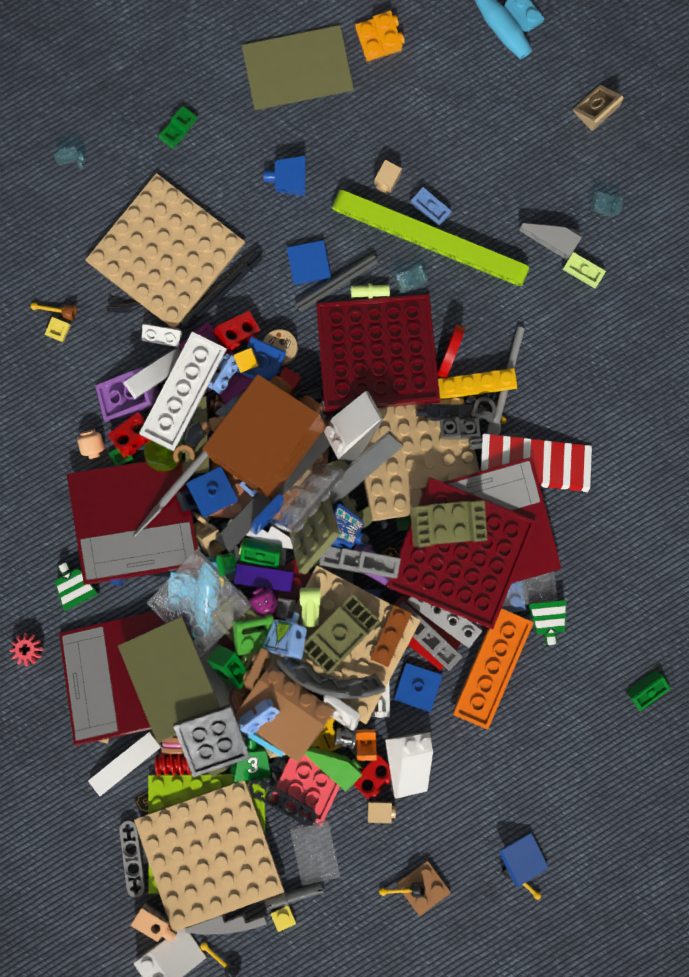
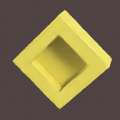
M52 317L45 335L64 342L71 325Z
M284 906L270 913L278 932L296 924L289 906Z

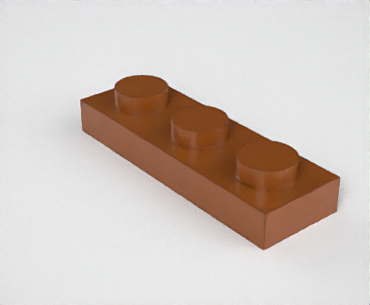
M393 606L370 660L389 667L412 615L411 612L398 606Z

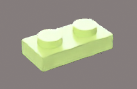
M574 252L563 268L567 273L595 289L606 272Z

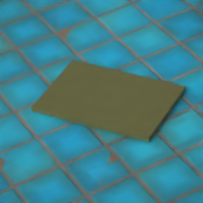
M340 25L242 45L255 110L354 91Z
M183 617L167 622L118 646L157 743L177 735L174 723L220 708Z

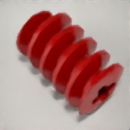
M156 752L155 771L157 776H160L162 771L165 776H168L170 770L173 776L177 775L178 770L181 776L185 774V771H187L189 776L192 775L185 754L184 756H181V754H176V756L168 754V757H166L165 753L161 752L160 757H158Z

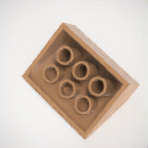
M270 665L239 708L235 717L240 720V717L250 710H253L256 715L257 711L254 707L263 700L270 698L274 703L273 707L280 712L275 715L272 721L260 726L256 733L299 763L330 721L335 710Z

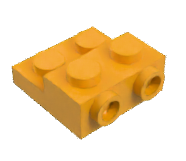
M391 11L375 15L371 20L355 24L366 62L402 51V44L405 43L402 32L398 33L396 26H399L396 15H392Z

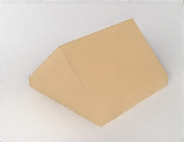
M599 85L573 111L593 131L620 107L623 96Z

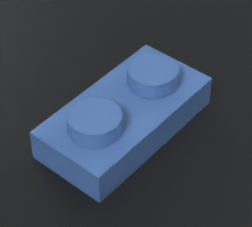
M424 187L410 202L438 227L452 212Z

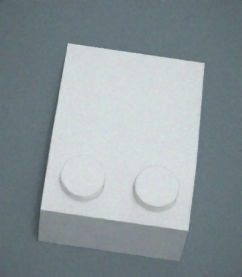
M364 392L331 419L324 433L339 460H355L364 451L384 419L369 392Z
M430 732L386 739L394 797L401 798L426 792L433 755Z
M184 928L177 931L172 942L164 939L137 958L134 965L142 977H183L207 957L190 933H186Z

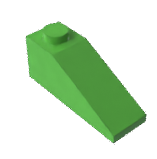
M312 746L305 753L312 762L345 792L362 776L361 765L355 759L350 760L347 756Z

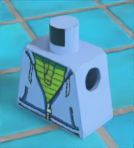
M288 611L285 621L275 620L262 649L274 654L302 659L307 630L305 627L297 625L300 614Z

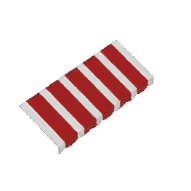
M483 434L481 471L532 457L540 486L588 492L590 489L592 446Z

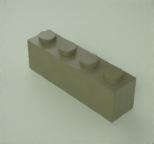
M202 397L187 428L196 421L209 422L208 399L206 397ZM210 434L205 435V438L200 441L198 446L193 448L195 459L203 451L202 448L209 440ZM182 450L186 456V460H183L182 463L183 472H185L194 460L190 459V453L187 450ZM207 457L191 476H202L210 472V458Z

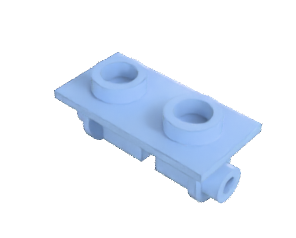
M227 353L223 356L218 366V369L221 370L220 373L215 372L208 388L220 395L226 389L229 380L238 369L234 356H230Z
M270 698L268 700L265 699L254 707L257 711L256 715L253 710H250L240 717L238 724L241 726L240 730L248 735L255 733L264 723L272 721L280 711L273 707L274 703Z

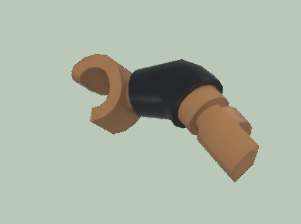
M225 415L218 418H210L209 422L196 421L187 428L183 440L185 444L177 447L174 451L173 457L175 462L178 463L180 461L178 456L182 450H187L190 453V459L194 460L195 453L193 448L198 446L200 441L205 438V435L210 434L209 431H216L225 419Z

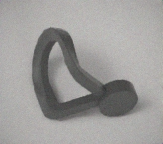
M488 397L479 398L473 405L471 416L484 418L488 422L493 423L496 413L495 403ZM487 401L492 407V412L482 411V414H477L479 403Z

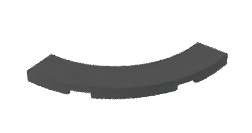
M285 656L277 661L280 668L291 679L303 687L322 695L335 698L357 699L378 695L386 690V687L376 674L362 678H352L351 680H339L338 677L316 673L301 659Z

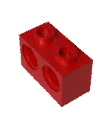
M250 311L218 325L213 334L220 346L234 351L242 343L247 342L248 344L252 336L257 338L256 336L260 332V328ZM242 327H246L249 332L244 331ZM226 334L231 335L233 339H229Z
M139 412L107 434L112 444L124 458L134 454L140 446L151 441L136 433L139 429H142L145 423L144 418ZM128 440L126 444H121L122 441Z
M378 753L377 760H371L361 770L362 776L353 785L367 799L376 797L381 791L379 787L384 782L388 784L392 780L389 763ZM379 765L387 768V772L383 776L376 773V768ZM366 779L373 782V787L369 790L362 787V782Z

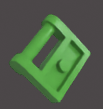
M266 614L264 617L246 621H233L235 653L237 655L260 651L263 648L274 622L272 614ZM261 625L265 627L264 629L242 633V630Z

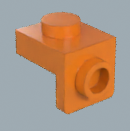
M357 730V761L377 760L376 730Z

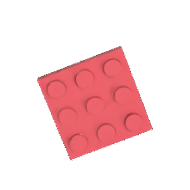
M306 755L302 757L299 763L289 757L285 769L275 785L276 788L311 807L316 813L315 822L321 825L340 788ZM272 792L269 801L276 802L279 799V793ZM289 801L286 803L285 808L294 811L296 804ZM299 809L298 813L303 815V817L312 818L310 812L306 814Z

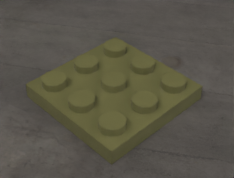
M324 493L313 502L312 506L302 514L299 521L289 531L298 570L303 574L309 571L340 536L329 495Z

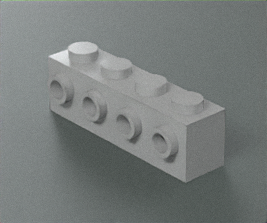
M409 596L406 601L468 648L483 631V625Z

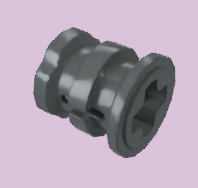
M337 727L334 745L342 744L343 747L349 745L353 749L357 730L349 732V729L341 730V728Z

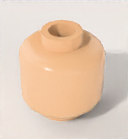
M95 429L80 433L81 436L78 437L77 442L81 455L88 456L89 459L99 457L100 452L105 449L101 434L95 432Z

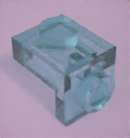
M75 146L61 148L54 154L59 166L76 160L79 168H84L82 164L85 162L84 156L81 151H77Z
M600 191L594 192L590 210L607 217L619 215L623 207V197H613Z
M417 265L411 270L394 276L401 294L418 289L427 283L426 273L421 265Z

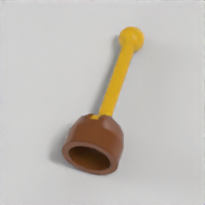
M35 302L31 304V309L33 310L43 309L60 312L68 320H74L77 313L76 305H65L62 309L38 305Z

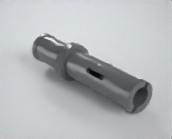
M321 882L292 891H284L281 894L264 899L267 911L283 905L287 907L290 903L324 894Z

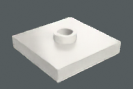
M325 696L323 702L335 710L332 718L349 730L354 731L358 725L360 714L339 699Z

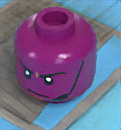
M261 586L252 591L253 595L249 601L257 615L264 617V615L272 614L277 610L278 600L272 589H264Z

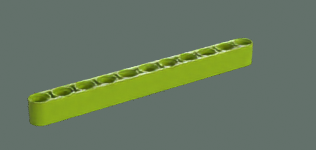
M344 190L338 191L332 205V209L336 212L518 286H523L530 269L521 262Z

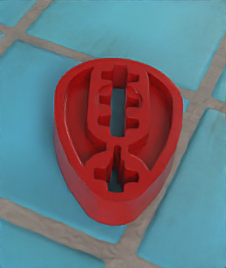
M456 323L438 370L439 377L447 378L462 341L465 326Z

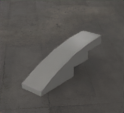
M329 547L321 556L319 565L397 579L401 559L363 551Z
M403 601L399 607L411 612L413 616L421 620L412 637L450 671L462 656Z
M243 913L225 919L224 914L189 926L185 928V932L207 935L246 931L266 925L267 918L263 914L246 920Z

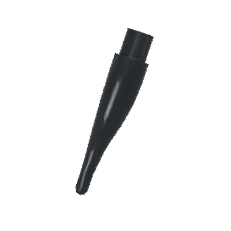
M137 301L107 305V312H115V314L127 313L136 310L142 305Z

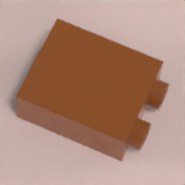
M257 375L202 449L214 463L272 501L325 430L326 425L320 416L323 407L314 399L304 395L298 401L289 395L293 388L280 377L274 375L269 382L260 375Z

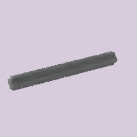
M371 254L297 301L295 306L302 312L378 263L377 258L374 254Z

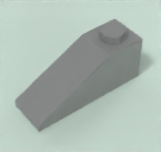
M523 223L520 228L522 233L567 261L582 238L576 230L566 227Z

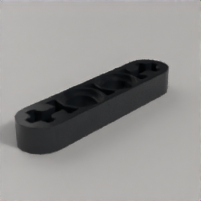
M253 778L249 781L248 790L250 794L305 826H310L316 821L315 811L306 804L260 778ZM258 783H260L261 788L264 790H266V788L269 787V789L265 792L264 798L261 797L263 795V792H261L260 790H256V792H254V788L252 787L253 784L257 785ZM271 792L279 793V799L276 802L269 801L268 796ZM289 801L296 804V808L292 812H288L285 809V805ZM299 809L306 814L310 812L312 818L304 821L303 815L298 813Z

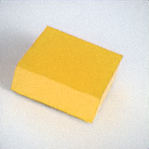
M252 348L233 355L240 373L259 366Z

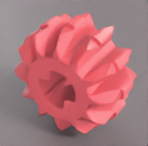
M24 633L23 638L17 635L18 642H11L15 648H11L10 652L16 653L11 658H18L17 664L19 665L23 661L25 666H29L30 661L33 664L37 663L35 657H42L41 654L37 653L43 650V647L37 646L41 643V640L34 642L36 638L34 634L30 638L28 633ZM26 644L27 647H30V651L27 652V655L26 652H23V648L26 647Z

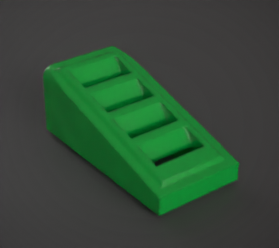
M234 552L219 554L216 557L220 576L236 571L237 563Z

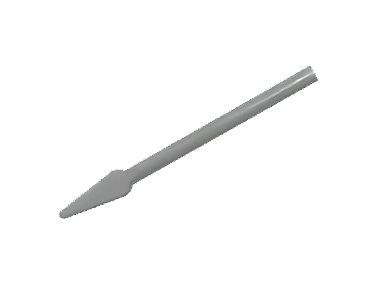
M517 327L506 369L515 368L525 330L523 327ZM508 390L500 391L494 421L489 423L487 434L499 435L501 431L500 420Z
M204 450L151 510L134 533V537L157 516L208 457Z

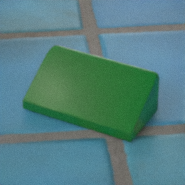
M245 538L241 547L240 561L278 568L282 545Z
M655 670L630 688L626 694L637 709L642 711L671 688L663 675Z

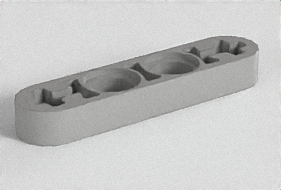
M127 820L120 826L126 887L130 896L139 897L145 891L140 838L135 821ZM127 824L134 828L131 831V838L135 836L136 840L130 839L125 842V838L129 837L128 832L124 831ZM127 844H135L137 848L135 854H129L126 851ZM136 863L139 866L138 873H130L128 869L129 864ZM140 876L141 879H137V885L141 886V889L136 893L135 890L131 889L134 886V879L130 881V878Z

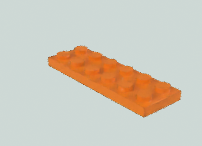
M501 609L494 629H487L452 711V715L487 730L489 729L534 622Z

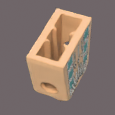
M146 902L131 924L132 927L155 941H159L162 936L172 942L177 934V931H173L168 926V917ZM154 924H158L161 928H156Z

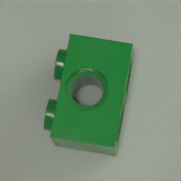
M219 645L207 661L224 684L240 690L244 685L243 678L247 669L235 652Z

